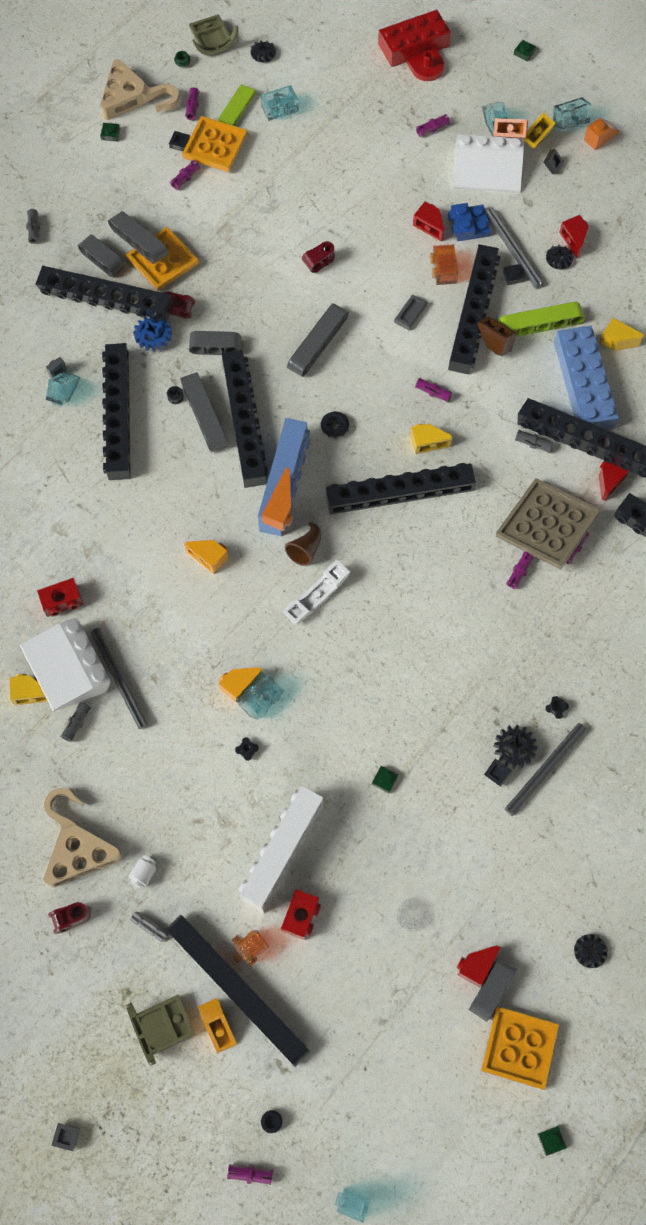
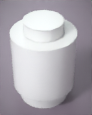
M143 855L141 859H138L129 875L130 883L138 888L146 887L156 871L157 863Z

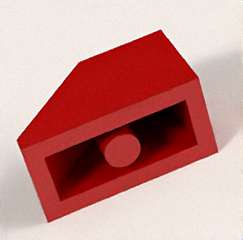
M424 201L414 214L413 226L442 241L444 225L440 210L435 205Z
M581 215L563 221L559 231L576 258L580 256L588 231V224Z
M603 461L599 467L601 468L599 483L601 498L605 501L624 481L630 471Z
M496 945L469 953L466 958L461 957L456 967L459 969L457 975L481 987L501 947Z

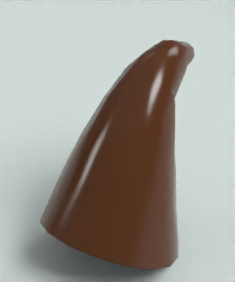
M309 522L310 530L304 536L285 544V552L288 557L301 566L311 564L321 541V529L313 522Z

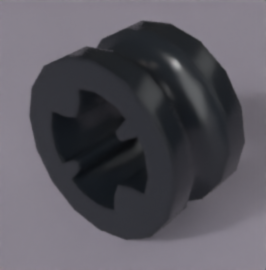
M178 386L170 387L167 390L168 401L175 405L181 403L184 398L182 389Z

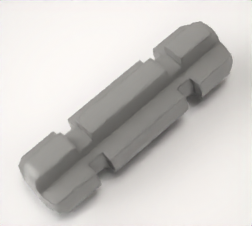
M135 912L131 916L130 920L135 925H139L145 932L155 936L158 941H165L168 936L165 930L159 929V926L146 917L143 918V915L139 912Z

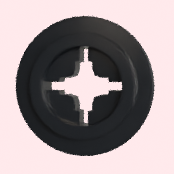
M261 40L260 43L255 42L251 46L250 54L257 62H269L275 57L276 48L268 40L265 42Z
M559 244L555 247L552 245L551 249L547 250L546 261L552 268L566 269L573 262L574 255H572V250L567 249V246L562 247ZM558 253H560L561 256H563L562 259H561V261H560L559 256H557Z
M337 411L327 413L321 420L322 432L328 438L334 437L337 439V437H343L349 430L347 416ZM334 420L339 425L336 430L332 426Z
M586 934L576 941L574 955L582 966L597 968L607 959L608 948L605 941L598 935ZM594 944V950L598 954H593L588 959L589 952L585 948H590Z

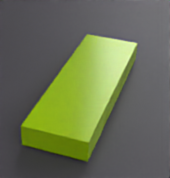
M241 84L218 118V121L235 126L255 96L256 90Z

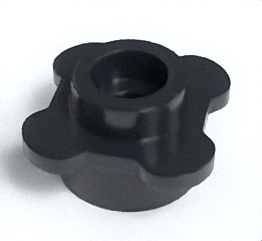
M558 696L552 697L551 703L545 707L546 712L555 715L556 719H561L564 711L569 709L568 703Z
M248 737L243 738L242 743L235 748L236 754H240L246 761H250L255 752L259 750V746L253 744Z

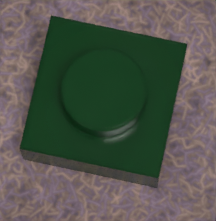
M522 39L514 49L513 55L528 61L536 51V46Z
M103 122L100 135L101 140L118 142L120 124Z
M380 766L371 785L389 794L399 775Z
M558 1126L537 1133L545 1156L567 1148Z

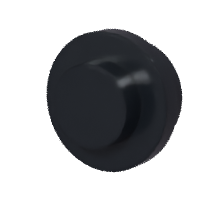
M269 1110L262 1115L261 1126L265 1132L276 1133L281 1129L283 1120L277 1111Z

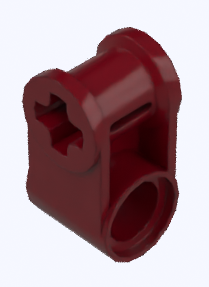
M325 241L303 254L302 261L311 273H316L334 262V245L329 241Z
M169 291L164 292L170 294L175 302L170 315L179 316L184 319L191 318V309L196 302L193 297Z
M75 902L49 912L48 916L52 918L55 928L53 930L54 934L66 932L75 926L87 922L91 917L90 908L81 902ZM83 908V916L76 918L75 913L77 909Z

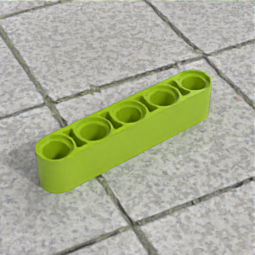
M575 301L504 315L497 321L517 333L516 337L578 325L585 320V316L580 303Z

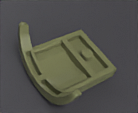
M219 14L189 24V28L195 38L192 40L194 46L201 54L206 56H213L227 51L236 41L239 29L238 26H235L230 35Z
M179 994L139 1013L136 1012L132 1003L126 1005L134 1031L150 1066L156 1064L155 1054L195 1036Z

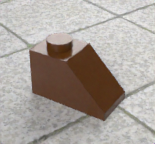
M490 316L478 322V327L489 350L501 357L512 351L517 334L515 331Z

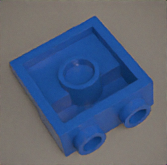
M468 203L451 205V209L448 211V219L452 221V234L456 235L457 242L491 236L484 204L470 207Z

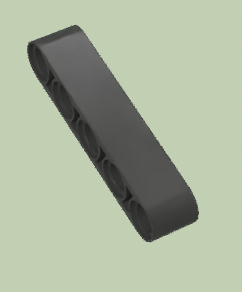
M121 211L108 220V224L113 232L152 264L157 263L169 254L167 248L159 239L125 212Z
M332 303L291 356L287 368L304 377L348 318L349 311Z
M198 372L181 377L183 389L209 451L213 452L227 447V440Z

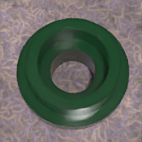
M179 51L174 57V62L179 67H185L190 64V56L185 51Z

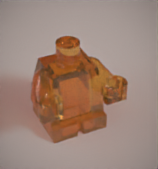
M252 930L244 938L237 934L231 940L238 951L233 955V959L237 963L243 959L248 962L249 966L256 963L258 960L257 956L270 947L258 930Z

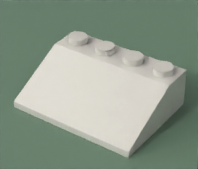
M457 134L453 189L520 192L524 138Z
M77 617L61 622L20 645L53 712L107 692L111 681Z

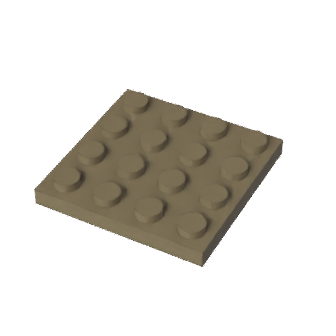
M535 478L496 532V537L561 570L600 515L601 509Z

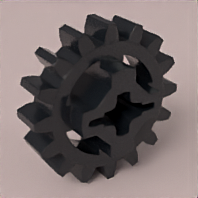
M509 725L507 731L501 729V735H497L495 738L498 742H495L493 747L498 748L494 754H500L499 761L505 760V765L508 766L510 763L513 769H515L517 764L523 768L524 762L529 765L531 763L530 758H535L536 754L534 751L538 749L537 746L533 745L537 740L531 739L533 733L529 732L527 734L525 732L526 727L519 730L518 725L515 726V729H512ZM512 735L510 740L503 741L506 737ZM515 740H516V746L518 747V750H517L516 753H515V747L512 746V745L514 744ZM527 752V755H525L522 758H519L520 754H525Z

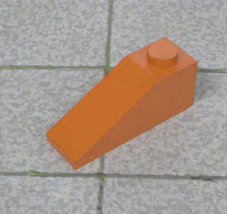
M287 467L262 513L264 524L284 531L286 525L290 526L293 515H291L290 469Z

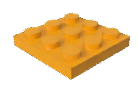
M201 116L182 153V157L229 172L248 135L247 130Z
M168 227L154 235L165 245L169 253L157 263L152 264L135 249L126 254L127 259L158 292L199 264L198 258Z
M497 1006L493 1015L481 1072L545 1090L559 1024Z

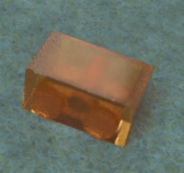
M454 244L433 246V253H430V264L434 266L432 268V278H435L436 285L457 284L458 268Z

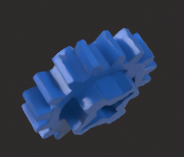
M145 316L144 321L138 320L139 325L134 326L136 344L139 343L140 348L145 346L146 351L152 348L153 352H155L156 348L162 350V345L168 346L167 341L172 340V329L167 321H156L151 317L147 318Z

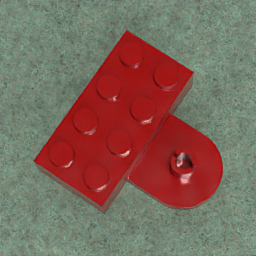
M436 9L379 29L378 45L391 67L406 62L416 78L422 81H434L443 73L444 61L438 51L450 47L451 31Z

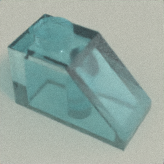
M497 101L482 106L485 124L492 136L494 134L495 118L508 119L504 102Z
M62 372L49 379L46 400L51 401L56 406H62L69 402L80 381V377Z
M344 1188L343 1192L338 1191L334 1205L338 1206V1213L364 1223L370 1197Z

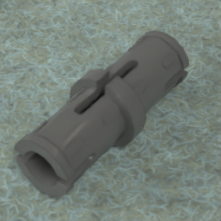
M29 209L27 211L28 222L26 223L28 242L37 244L39 242L38 231L40 229L38 211L36 209Z
M520 429L515 438V441L530 445V448L541 449L547 453L550 452L553 442L540 438L537 434L532 435Z
M83 702L79 703L72 717H69L65 730L60 735L62 739L72 742L79 728H82L83 721L91 707Z

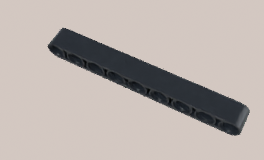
M180 914L166 928V931L296 1068L311 1051Z

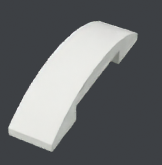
M338 560L334 561L323 572L324 575L298 600H293L282 611L295 625L320 607L350 574V571Z

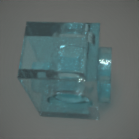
M291 85L261 95V107L268 121L299 111L298 98Z
M583 97L554 106L553 121L556 123L555 127L561 132L590 123L591 103Z
M261 673L241 694L236 703L251 718L259 720L267 714L268 709L273 704L279 701L284 690L270 675ZM263 694L262 700L259 701L260 695Z

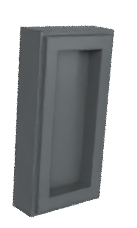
M412 294L394 319V323L410 330L426 308L427 301Z

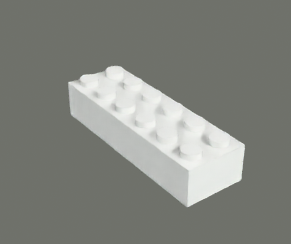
M301 786L299 791L295 790L290 800L292 801L289 809L287 807L284 809L280 817L282 819L280 825H275L270 834L272 837L269 844H264L260 851L261 858L259 862L255 861L249 871L251 875L248 881L244 880L239 888L242 902L262 913L265 912L323 808V797Z

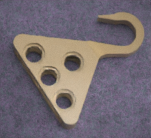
M116 59L112 63L100 104L103 118L110 120L166 93L173 95V97L156 105V112L174 109L179 103L178 90L171 84H162L152 88L148 87L121 60Z
M66 788L52 790L44 802V808L48 816L61 825V831L44 876L45 883L52 888L115 864L122 858L118 848L53 811L52 804L60 796H66L71 801L84 806L75 797L73 792ZM79 841L80 847L77 850H71V845ZM105 852L107 854L105 860L97 861L99 853ZM82 860H86V867L84 869H78V863ZM67 868V874L64 877H59L58 872L60 869Z

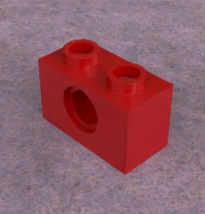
M74 578L37 590L43 611L47 617L58 616L63 611L75 610L80 605H83ZM59 597H65L64 600L60 602L57 601Z
M295 889L281 931L305 940L306 935L310 936L314 924L311 923L313 916H318L321 908L319 897ZM300 910L308 913V917L305 920L297 919L296 914Z

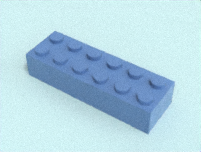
M592 325L557 331L554 345L574 417L606 430L615 429L619 417Z
M285 418L258 513L260 532L277 536L282 535L281 530L263 523L262 513L286 467L290 469L291 501L292 497L295 498L296 482L300 481L302 473L300 468L301 465H304L306 459L305 449H308L310 445V430L307 429V422Z

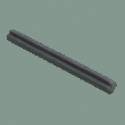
M494 208L486 209L487 218L517 263L521 265L523 272L535 289L541 287L543 281Z
M93 629L91 635L138 729L147 727L148 723L101 629Z
M578 723L506 806L505 811L513 816L584 734L586 728L582 724Z

